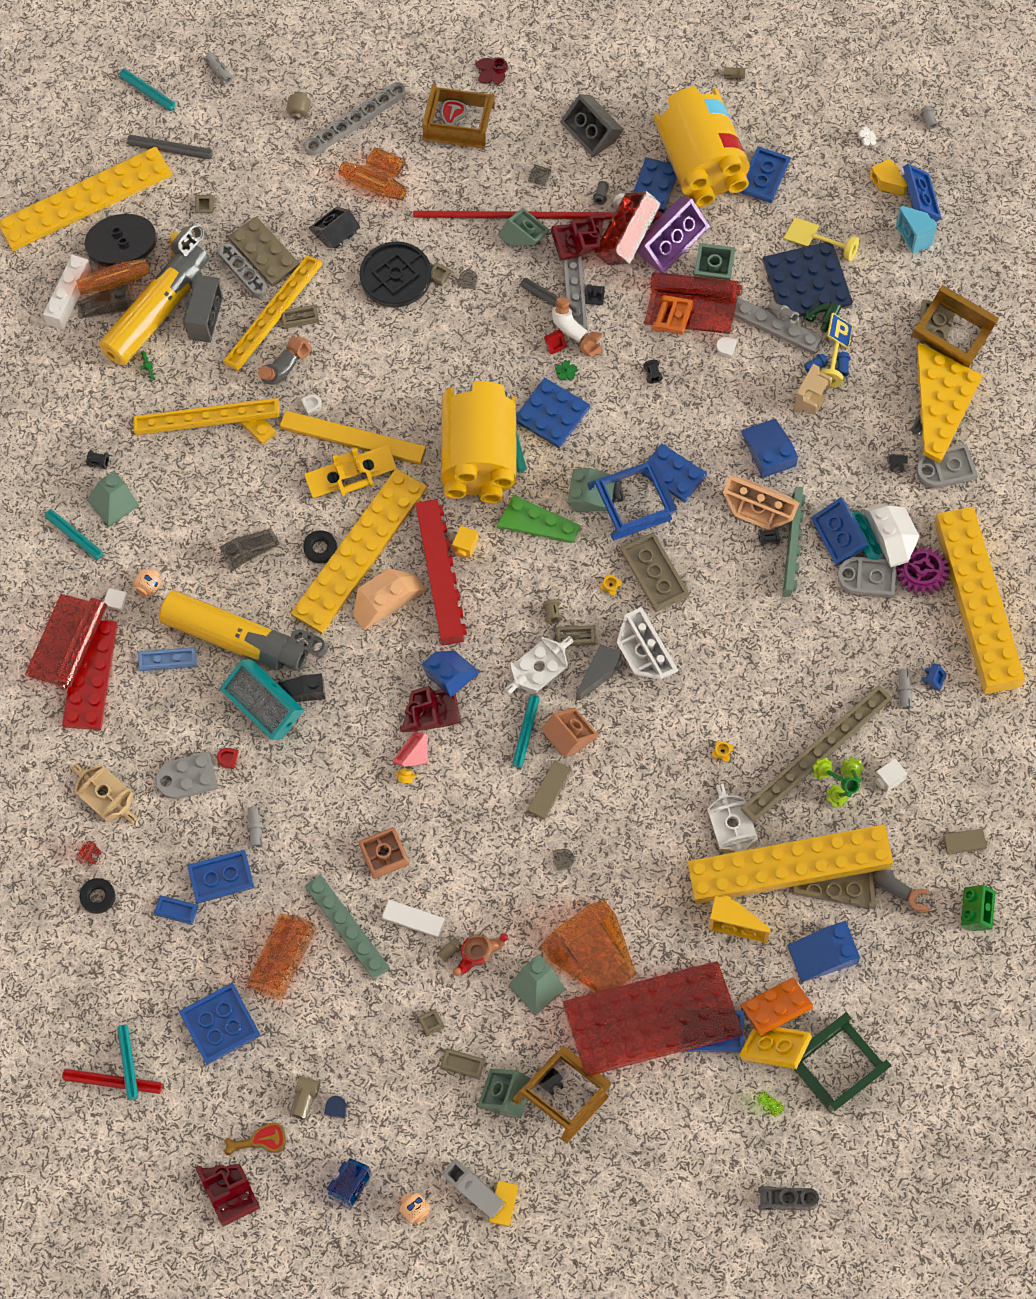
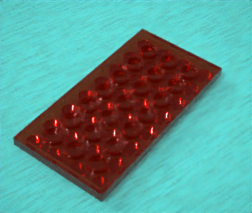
M718 961L563 1001L565 1014L585 1077L743 1035Z

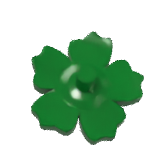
M567 360L555 367L560 380L568 378L571 381L576 376L575 372L578 371L577 366L574 364L570 365V361Z

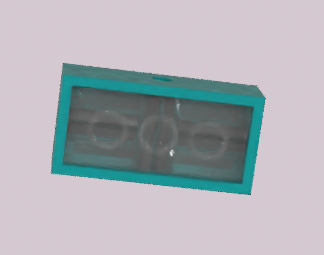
M252 659L241 660L219 688L271 740L283 739L304 712V709Z

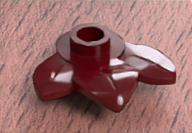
M497 57L494 60L483 58L475 63L482 70L478 77L480 83L486 84L493 81L495 85H499L505 80V72L508 69L505 59Z

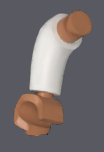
M565 297L557 298L556 307L552 309L554 324L563 333L581 343L580 349L584 355L588 357L599 355L602 352V346L597 344V342L602 338V333L591 332L588 335V331L574 320L572 310L569 308L570 300Z

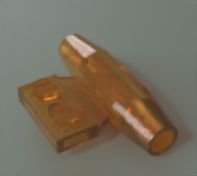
M374 147L366 159V166L343 162L340 165L339 175L365 190L397 200H403L407 193V187L393 179L399 175L406 164L405 159Z
M145 258L123 261L95 270L76 280L80 294L101 292L130 283L150 273Z

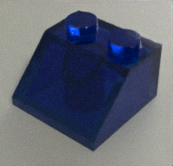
M349 1158L347 1162L344 1161L338 1170L340 1173L338 1178L331 1181L327 1190L329 1191V1198L351 1210L372 1176V1172L366 1164Z

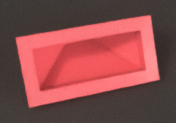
M414 732L392 762L404 767L427 764V736L423 733Z

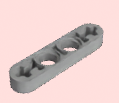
M225 243L219 248L220 258L253 296L257 298L265 296L267 294L265 281L232 244ZM225 250H227L228 252L230 251L232 256L231 259L227 253L224 254ZM237 261L243 263L242 266L239 268H235L233 266V264ZM247 273L253 275V278L250 280H246L243 277ZM255 282H256V285H257L259 288L262 287V290H261V291L258 290V289L256 290V287H255V285H254Z

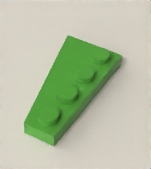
M513 495L497 524V528L573 543L581 525Z

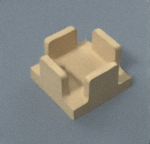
M815 364L810 368L796 393L794 410L799 413L804 410L815 415L826 398L822 393L825 388L829 389L831 386L832 377L820 372V367Z

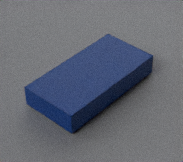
M160 895L154 915L193 925L199 906Z

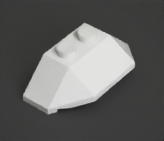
M882 503L863 508L862 511L890 568L909 562L918 542L919 534L906 508Z
M640 607L624 615L616 644L634 675L662 680L678 672L676 665L643 608Z

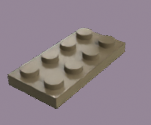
M257 216L228 236L231 243L272 287L294 272L300 264Z
M654 532L620 548L623 557L655 612L689 597L690 593Z

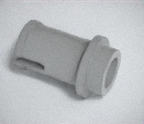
M925 106L921 109L920 115L924 118L927 129H934L938 126L933 114L934 109L931 106Z

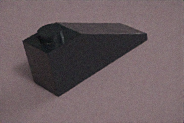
M322 673L302 675L277 683L296 702L325 699Z

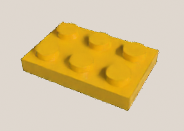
M753 1027L739 1055L741 1060L797 1069L812 1037L810 1032L777 1027L760 1036Z

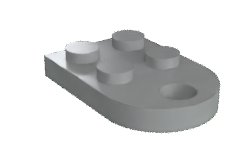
M967 443L949 447L940 463L923 455L917 465L919 480L931 488L951 486L976 480L978 477ZM930 469L932 474L925 475L922 473V470Z
M852 557L841 564L838 572V581L840 586L851 594L894 598L896 566L890 568L886 559L871 560L865 557ZM849 571L853 574V577L847 579L842 573Z
M210 752L165 763L159 769L156 776V784L159 791L167 798L181 799L218 789ZM170 778L172 782L169 786L161 785L163 779Z

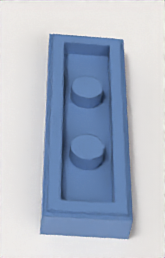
M196 647L139 651V671L197 667Z

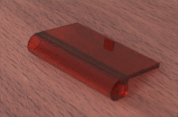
M653 272L651 277V296L644 324L653 325L661 306V298L663 295L693 300L692 310L685 329L730 334L738 296L742 295L743 286L740 285L739 281ZM672 305L668 306L663 323H667Z
M60 594L25 676L55 684L56 687L62 690L72 688L108 605L96 598H90L87 601Z

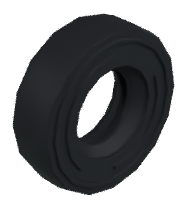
M314 531L304 540V554L313 563H326L337 550L336 540L327 531ZM318 541H324L327 544V549L322 553H317L313 550V545Z
M94 878L88 880L82 886L79 898L81 905L87 911L93 914H101L112 907L116 894L114 887L109 881L102 878ZM96 889H101L105 892V898L99 903H94L90 899V894Z

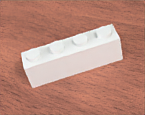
M71 255L43 313L47 325L64 329L92 272L88 259Z

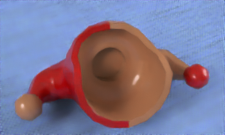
M502 933L500 937L490 940L486 936L481 935L468 937L461 947L462 960L453 969V974L459 976L460 974L467 973L474 966L486 963L493 952L503 947L505 941L508 940V935Z

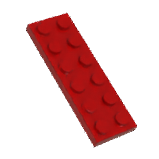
M79 619L62 721L63 728L102 729L118 626L117 621Z

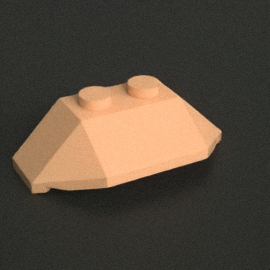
M729 475L723 491L735 517L767 530L793 521L800 504L784 493L752 480Z
M388 568L358 588L353 617L365 631L427 591V589L416 575Z

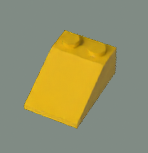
M725 895L715 896L708 930L763 943L768 942L770 928L738 902L731 900V897Z

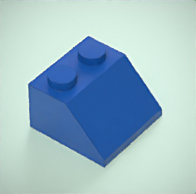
M455 650L434 652L421 664L426 676L450 697L479 674V670Z

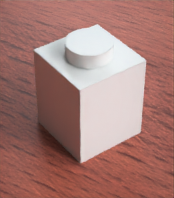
M894 759L876 772L875 782L880 789L888 792L906 779L907 772Z

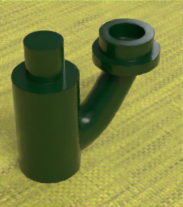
M834 302L823 303L810 312L805 311L803 318L813 323L817 319L816 314L826 311L821 320L822 326L820 330L827 332L831 314L834 313L838 316L842 307Z

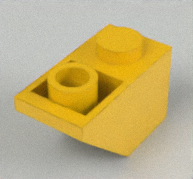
M891 159L871 167L870 178L878 190L900 196L906 195L907 182L899 173L898 166Z

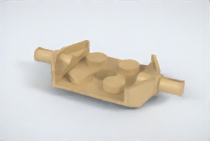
M78 764L72 767L71 770L79 776L75 787L76 796H79L105 822L120 817H125L131 824L136 822L137 817L129 810L134 796L133 792L103 765L93 766L88 770H83ZM106 787L108 788V793L103 796L99 795V789Z

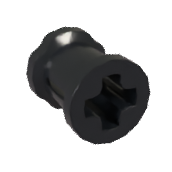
M648 360L643 364V368L647 373V383H658L663 379L662 374L659 372L658 360Z
M89 450L86 465L90 467L92 465L100 466L102 469H107L109 454L94 453L93 450Z
M774 527L772 530H758L760 546H764L766 543H780L778 527Z

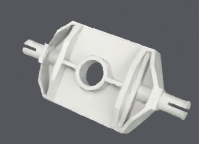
M568 636L561 643L542 637L541 642L514 664L510 663L514 680L504 688L509 695L517 688L530 693L540 691L568 668L565 651L574 642L573 639ZM539 663L545 666L544 670L540 672L534 669V666Z
M724 784L717 785L716 789L719 799L710 805L707 809V814L709 813L719 845V851L734 853L749 850L758 841L753 822L740 810L746 804V800L739 796L726 794ZM729 819H735L738 821V825L736 827H730L728 826L727 821Z

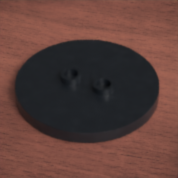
M117 214L99 221L89 230L85 238V248L89 258L98 265L110 268L126 267L138 263L152 252L156 245L157 235L153 224L148 219L136 214Z
M394 241L381 244L372 249L363 259L359 275L361 286L371 300L387 307H403L416 302L426 293L431 283L432 271L427 256L418 247L406 242Z

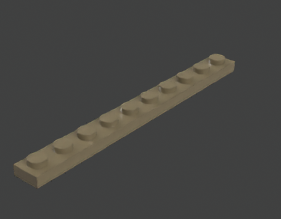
M878 685L744 804L740 810L753 823H756L813 771L812 766L817 759L828 758L892 700V697Z

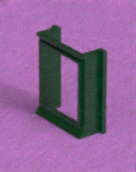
M847 1012L810 1040L797 1069H794L829 1113L839 1109L892 1067L887 1059L882 1062L850 1024L851 1017ZM844 1030L875 1066V1069L836 1100H833L804 1065L803 1061Z

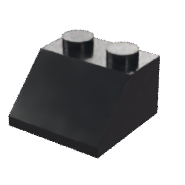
M335 207L311 225L309 230L326 247L338 248L347 237L350 238L357 233L360 225L350 209Z

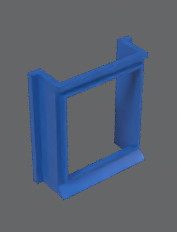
M655 459L587 483L590 490L598 489L615 530L610 535L613 541L671 521V515L677 510ZM648 471L665 509L622 524L605 485Z

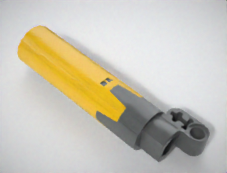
M200 225L186 226L171 243V250L175 253L173 258L99 341L100 350L108 359L118 365H126L192 289V283L196 281L197 275H202L200 270L210 258L197 245L204 237V229ZM192 229H193L194 232H195V236H194V237H193L192 234H191Z
M172 590L165 597L160 608V623L275 670H280L282 666H286L300 672L307 653L322 657L328 651L326 642L317 635L297 629L292 632L291 636H288L176 590ZM303 637L308 642V645L303 641L298 642L297 639ZM316 643H322L320 650H314Z

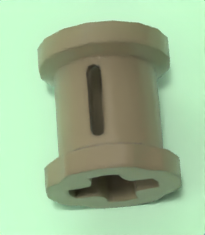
M552 599L543 602L542 605L546 611L545 622L553 624L562 621V616L559 614L558 609L559 601Z

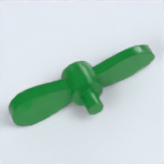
M141 351L145 362L143 366H140L141 370H148L151 379L156 380L151 370L153 368L151 361H148L145 351Z

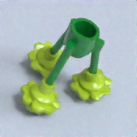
M827 757L817 759L812 766L814 770L813 776L817 777L818 780L832 776L841 781V785L833 784L826 791L828 795L826 801L830 802L832 807H843V804L848 801V797H851L852 794L859 790L861 782L859 777H861V772L864 769L860 759L849 757V760H843V765L840 767L843 777L833 772L832 761L828 760Z

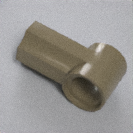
M303 1076L299 1077L295 1089L296 1095L289 1113L291 1116L307 1120L313 1099H316L321 1083L319 1081Z

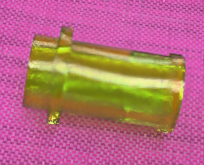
M766 1091L757 1100L758 1103L771 1111L772 1116H779L784 1109L782 1102L775 1100Z

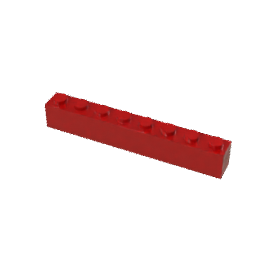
M438 499L416 502V511L441 645L464 642V635H467L465 624H461L460 620L464 616L462 606L458 607L457 601H460L459 590L454 588L457 579L455 572H451V567L454 566L452 555L448 556L447 551L451 549L449 538L445 539L444 533H447L446 522L441 520V516H444L443 506L438 504Z

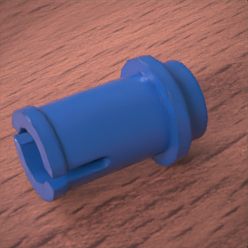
M839 352L836 358L838 361L837 371L842 373L843 376H848L851 357L847 352Z
M823 353L821 355L817 354L816 358L804 364V368L808 373L813 364L819 367H826L828 359Z

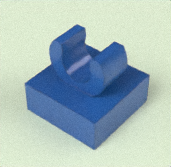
M932 663L931 668L924 669L928 677H922L921 680L925 684H929L934 690H941L946 672L939 664Z

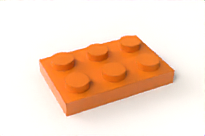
M793 977L740 1004L741 1010L744 1011V1014L760 1036L813 1009L812 1002Z

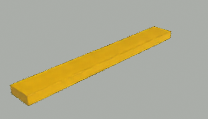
M306 255L223 360L224 365L237 371L240 370L281 318L282 313L289 308L322 266L321 260Z
M272 398L134 416V434L143 435L280 417L279 399Z
M285 410L280 424V429L352 448L357 447V449L370 451L388 444L393 458L421 465L426 451V446L287 410Z

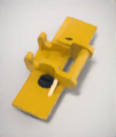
M387 444L362 454H358L356 447L351 449V452L340 456L337 454L333 455V464L305 473L304 476L312 498L336 490H340L343 497L348 492L368 485L370 487L374 486L373 477L395 470L397 467ZM365 473L366 479L346 486L342 485V480Z

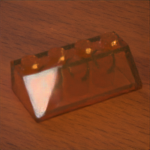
M280 914L246 986L282 1001L315 934V924L296 915Z

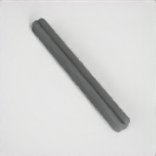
M131 134L127 138L128 145L149 149L157 147L160 151L211 159L213 154L212 149Z

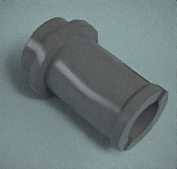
M606 181L598 182L596 193L593 195L596 204L602 205L607 201L606 194L609 183Z
M621 480L616 481L614 485V503L625 500Z

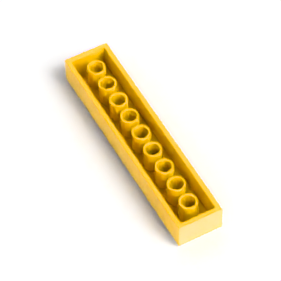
M974 506L937 513L934 522L945 560L949 561V576L984 694L1022 687L1025 680Z
M885 824L687 861L696 904L713 902L715 896L720 897V895L734 898L893 868V859Z

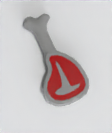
M456 100L444 101L441 107V119L446 125L455 126L456 122L463 119L467 113L465 104ZM438 143L439 145H444L446 148H449V147L452 145V144Z

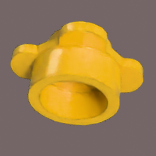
M608 574L605 576L603 583L600 584V589L609 592L611 596L616 595V590L622 586V581Z
M719 740L715 743L716 747L712 751V757L728 762L734 747L732 744Z
M402 768L400 771L395 772V775H398L397 781L401 783H412L413 778L417 777L411 769Z

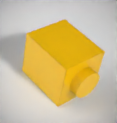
M460 525L452 544L453 552L461 558H471L479 540L478 531Z

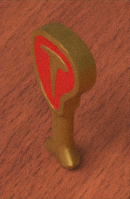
M279 1123L266 1124L257 1129L250 1139L235 1142L226 1138L225 1144L227 1147L224 1152L230 1156L235 1150L248 1147H263L271 1153L281 1152L286 1144L285 1131Z

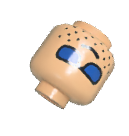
M152 568L149 570L142 569L133 581L134 590L143 597L153 596L162 583L159 578L160 574Z
M409 1192L401 1198L402 1204L399 1207V1211L410 1224H420L430 1215V1205L420 1193H413L411 1195Z

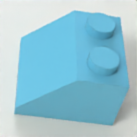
M905 206L899 208L896 227L912 254L932 246L937 228L935 220L931 219L926 212Z

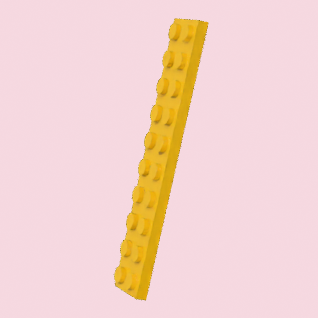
M153 147L1 219L0 229L12 251H15L171 177L172 172L158 148Z
M395 469L291 611V616L323 634L416 505L415 503L426 492L427 486L402 471Z

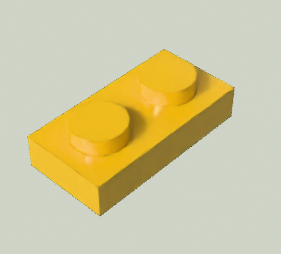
M264 419L240 422L262 445L276 435V430Z

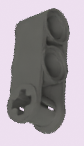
M758 1187L760 1192L759 1210L810 1211L818 1206L819 1194L812 1188ZM790 1194L794 1197V1201L790 1204L785 1203L783 1196ZM812 1195L815 1198V1202L807 1204L804 1201V1197Z

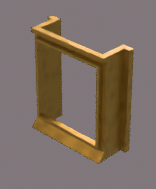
M432 83L422 122V140L485 149L488 121L491 109L495 107V93L484 94L439 88ZM456 100L465 105L484 107L479 129L433 123L438 101Z
M942 285L910 337H915L943 355L969 368L999 318ZM939 304L982 329L967 353L925 329L926 324Z
M563 1045L556 1055L554 1054L512 1098V1101L519 1105L526 1098L565 1128L561 1140L567 1144L609 1098L606 1093L612 1082ZM561 1059L599 1088L571 1121L532 1091Z

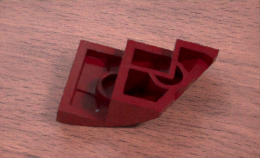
M605 214L590 215L588 219L571 220L569 224L551 227L550 230L560 261L580 257L599 248L603 223L606 217Z
M430 686L412 690L409 704L404 712L406 715L403 725H400V731L415 732L461 723L456 694L450 697L442 689L434 691Z
M230 1164L229 1166L215 1165L212 1168L195 1167L222 1227L260 1209L259 1203L240 1164Z

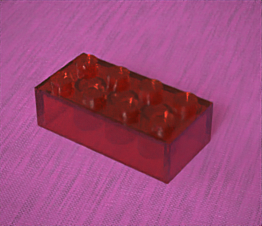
M647 191L625 193L601 238L599 248L594 251V254L607 265L630 264L635 257L638 247L643 242L642 239L650 229L652 220L658 214L661 203Z

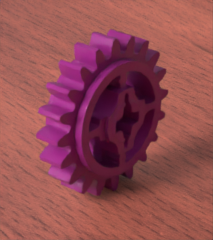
M922 546L920 551L915 547L909 562L898 565V581H902V587L907 586V592L914 589V595H917L919 591H921L922 596L925 595L926 591L932 595L933 589L939 592L940 586L945 587V580H949V561L945 560L944 554L939 556L938 549L932 552L931 546L928 550H925V547ZM931 563H933L938 568V570L934 569V566ZM908 572H912V575L915 576L916 579L911 577Z

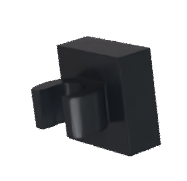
M587 285L585 304L603 305L605 286Z
M888 454L887 462L891 463L889 466L890 471L893 472L895 465H900V472H903V464L908 463V456Z
M553 1068L539 1084L551 1095H554L552 1087L557 1084L560 1089H563V1084L560 1082L563 1078Z

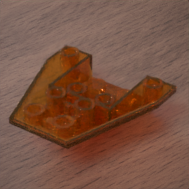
M605 900L588 905L556 928L540 945L552 963L603 998L636 975L617 916Z

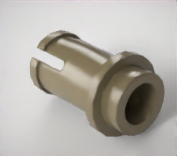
M742 66L740 68L724 67V78L745 79L746 68H742Z
M455 937L453 939L450 938V942L437 952L444 962L457 951H461L462 944Z

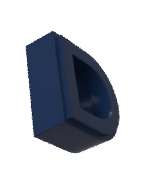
M340 1096L330 1097L326 1102L324 1115L345 1119L347 1110L345 1100Z

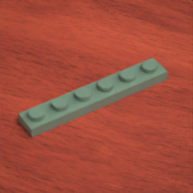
M798 486L795 487L792 498L800 504L793 521L789 523L783 597H790L797 588V580H794V577L798 573L799 563H796V557H799L801 548L798 545V540L802 536V529L799 526L803 522L804 512L801 511V506H804L806 497L803 494V487Z
M320 874L306 884V890L371 978L375 980L389 970L388 964Z

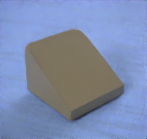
M195 195V213H213L215 195Z

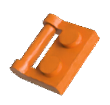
M663 295L652 330L683 335L692 310L693 300ZM672 305L667 323H663L667 308Z

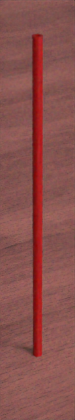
M413 211V217L509 219L518 211ZM528 211L536 219H588L590 215L605 214V219L658 220L663 215V213Z

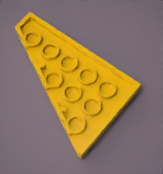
M919 342L916 350L918 356V387H920V417L923 429L922 441L924 443L923 455L940 463L983 375Z

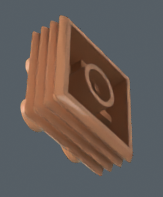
M391 827L358 842L373 879L409 865V859L395 827ZM382 850L387 852L386 856L381 855Z

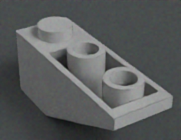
M456 1158L442 1173L455 1188L491 1219L506 1204L468 1167Z

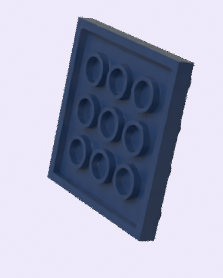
M824 242L762 257L776 303L786 305L790 310L798 312V317L804 316L805 311L810 312L823 303L834 302L841 307L852 305L853 301L833 244Z

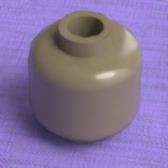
M294 92V94L288 97L286 111L291 114L292 118L301 119V117L308 115L311 100L303 92Z

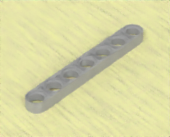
M401 82L392 83L309 138L305 143L306 152L312 156L318 155L404 98L406 94L404 84ZM396 88L402 89V92L399 94H395L393 90ZM383 97L388 99L386 103H381L379 100ZM367 107H373L374 111L366 112L365 109ZM354 116H359L360 120L354 122L351 120V118ZM340 125L346 126V129L344 131L337 130V127ZM325 135L332 136L330 140L323 139ZM311 144L318 145V148L315 150L309 149V146Z

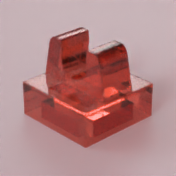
M86 841L83 843L75 860L93 865L97 861L92 858V854L101 855L102 851L96 847L97 844L94 842Z

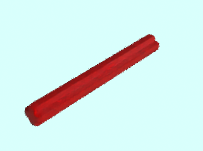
M64 1069L62 1074L64 1081L126 1089L124 1077L71 1069ZM136 1079L138 1091L155 1094L161 1093V1082Z

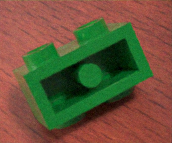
M985 885L964 887L961 915L962 927L971 931L993 929L995 890Z

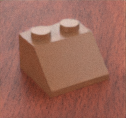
M575 707L553 713L541 728L546 738L554 744L557 751L564 757L576 754L599 736Z

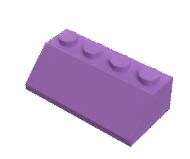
M679 198L633 246L643 260L659 272L664 273L710 226L692 198Z

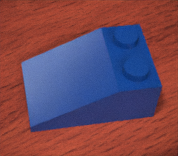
M776 418L741 430L762 478L797 466L798 455L791 440Z
M846 921L825 927L787 945L801 983L856 965L860 960V955Z

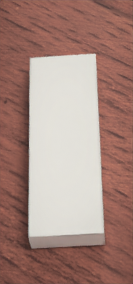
M388 900L382 916V920L435 938H439L445 922V918L392 900Z

